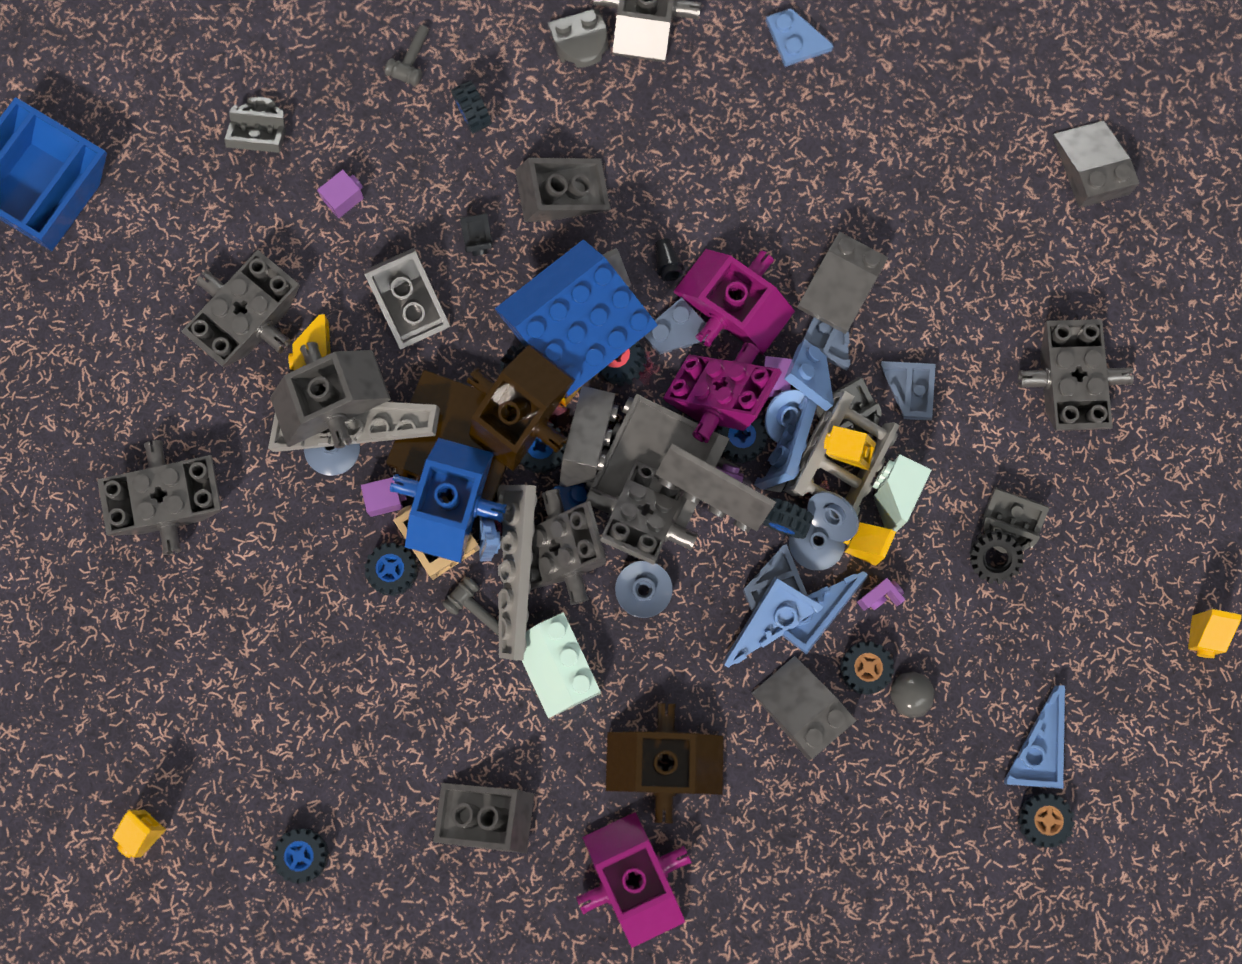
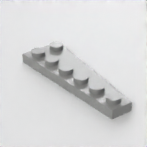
M385 402L346 420L345 424L352 439L351 444L436 436L440 408L437 405ZM275 413L268 449L272 452L334 446L330 431L327 429L288 447Z
M500 485L497 491V503L506 504L507 507L505 514L503 513L502 536H500L503 562L501 565H498V576H500L503 582V589L498 594L499 658L524 660V652L527 647L525 639L526 623L529 619L527 609L528 594L531 590L529 580L530 566L533 561L532 538L535 533L536 486Z

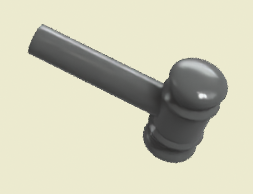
M419 26L402 62L396 61L393 58L387 61L384 70L386 76H391L393 79H398L407 84L411 83L414 87L420 83L422 70L419 68L415 69L413 64L429 32L426 26Z
M464 577L462 582H459L458 586L447 596V599L442 602L444 608L449 613L458 615L459 610L463 609V606L466 607L499 636L498 620L472 598L474 593L479 591L478 584L473 579Z

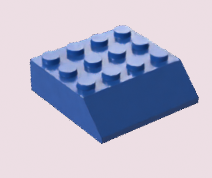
M15 97L0 117V220L50 251H53L100 186L107 152Z
M584 239L495 308L496 312L525 348L528 345H532L575 379L564 398L570 396L658 326L608 260Z

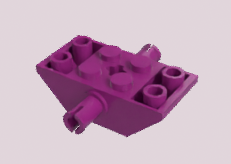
M705 249L676 287L673 293L680 298L682 297L687 303L710 318L696 335L699 342L705 341L703 345L710 347L720 331L726 329L744 343L747 342V344L755 345L759 349V353L763 355L793 316L795 310L779 290L762 278L763 274L774 262L771 255H768L765 259L764 256L767 252L760 250L750 266L746 267L731 255ZM736 295L740 297L739 300L731 299L734 298Z
M747 342L743 343L734 361L688 354L663 399L699 422L692 433L693 437L698 441L708 443L716 426L744 431L759 415L782 372L777 368L752 365L755 357L759 354V349L755 345L747 344Z
M636 812L582 837L601 880L599 887L576 896L579 905L591 900V902L580 906L583 915L605 903L612 904L631 948L685 923L675 896L666 879L668 873L692 863L688 855L676 860L687 853L684 845L664 856H656ZM628 873L641 874L642 879L638 881L639 887L634 888L632 884L627 885L625 883L629 879Z

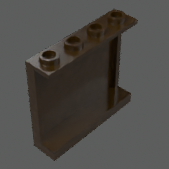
M423 370L410 403L437 405L440 408L436 436L395 440L386 464L392 469L391 473L406 478L410 475L418 478L419 481L426 459L438 438L487 451L469 437L471 419L486 396L474 387ZM494 456L483 488L482 499L496 502L494 498L507 466Z

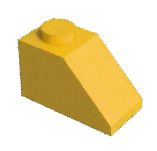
M325 314L318 315L293 342V353L288 355L290 370L295 371L306 365L300 348L302 345H305L307 350H309L308 342H316L318 344L321 357L331 354L329 321Z
M833 426L832 432H828L825 437L824 449H827L826 454L832 459L869 470L876 442L866 433Z
M859 522L856 535L852 539L843 542L847 544L845 552L876 566L885 558L896 531Z
M1215 609L1193 615L1188 649L1197 651V656L1204 658H1215V655L1225 653L1239 626L1241 615Z
M129 810L124 815L112 838L119 843L116 847L123 855L128 858L131 856L137 858L142 857L166 829L146 810Z

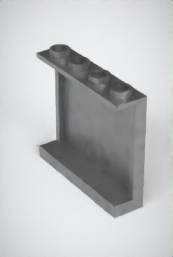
M636 394L634 399L628 398L622 412L626 416L622 424L617 422L612 431L611 438L614 441L610 449L604 448L602 451L603 454H606L603 471L599 470L595 481L587 482L585 489L589 490L587 497L592 487L615 498L617 495L620 496L635 461L658 470L671 444L716 467L729 438L713 432L708 443L700 442L692 435L698 423ZM682 496L673 518L674 524L686 528L697 504Z

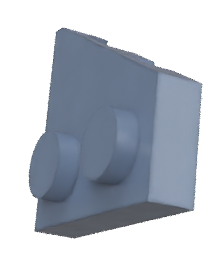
M681 297L655 320L658 326L643 338L660 355L671 352L674 349H683L693 346V344L701 343L697 340L696 335L706 323Z
M813 317L802 341L804 339L827 356V362L847 371L850 367L848 355L849 331L844 334Z
M881 361L882 371L904 419L932 421L936 364Z
M787 544L779 549L743 589L752 613L774 577L807 596Z

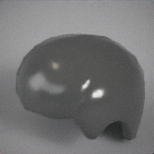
M910 671L900 674L893 681L890 697L898 713L912 719L922 717L933 706L934 687L925 675Z

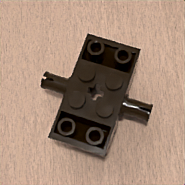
M528 345L500 373L496 381L478 367L471 372L470 375L473 378L468 377L467 383L471 384L486 397L471 419L469 437L488 452H492L494 457L512 471L517 468L537 437L552 448L555 453L562 449L564 446L562 443H566L568 438L548 423L549 418L574 383L575 379L532 345Z
M658 703L657 730H654V732H607L606 791L653 793V796H656L654 823H663V811H665V823H673V796H676V794L723 795L724 736L678 733L675 730L676 704L668 703L666 716L665 703ZM663 755H668V760L673 761V766L668 767L667 772L662 771V766L657 765V760H661Z

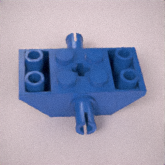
M438 438L426 459L419 481L402 477L398 474L393 476L392 480L394 483L390 485V492L414 497L409 514L405 548L461 563L474 518L478 515L498 522L503 521V513L505 514L507 505L482 499L483 488L493 459L492 452ZM449 492H452L454 499L449 501V503H445L442 497L448 496Z

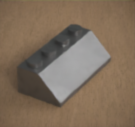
M671 444L655 473L660 477L657 481L658 483L671 490L675 486L685 491L683 497L696 504L700 500L710 505L708 511L722 519L725 514L736 519L733 525L749 533L751 528L758 531L776 503L674 444Z

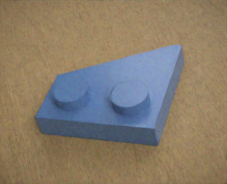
M792 9L766 17V23L785 67L833 50L832 43Z
M804 339L796 349L784 380L827 411L834 404L827 356L819 348Z

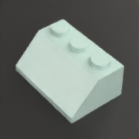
M899 455L894 462L888 461L887 465L878 473L872 486L876 489L873 498L884 527L896 532L908 521L931 473V469L902 455Z
M564 612L526 631L527 647L522 662L548 719L601 694Z

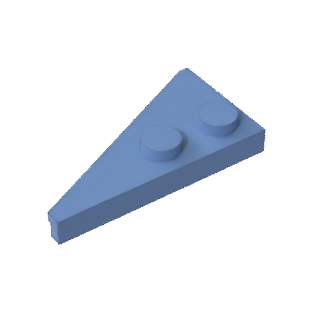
M807 396L802 399L798 406L802 413L795 426L790 423L787 425L775 450L767 461L772 465L768 473L763 478L757 477L754 486L759 489H768L795 479L798 475L800 460L807 447L806 440L817 404Z
M479 516L480 561H491L494 554H498V549H500V532L496 531L494 520Z
M864 571L852 574L831 587H825L808 595L807 597L823 606L822 610L809 615L793 629L786 630L782 636L807 654L866 580L868 574Z
M774 577L722 663L728 668L733 664L740 663L747 658L748 654L761 646L765 647L782 636L786 630L793 629L799 625L800 621L814 612L818 613L821 611L823 606Z
M1054 686L1004 779L1005 785L1063 789L1065 686Z

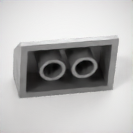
M585 386L581 387L562 458L559 486L567 487L595 481L597 470L603 471L606 454L602 453L603 445L609 446L612 429H608L610 421L615 422L619 407L614 405L615 393Z

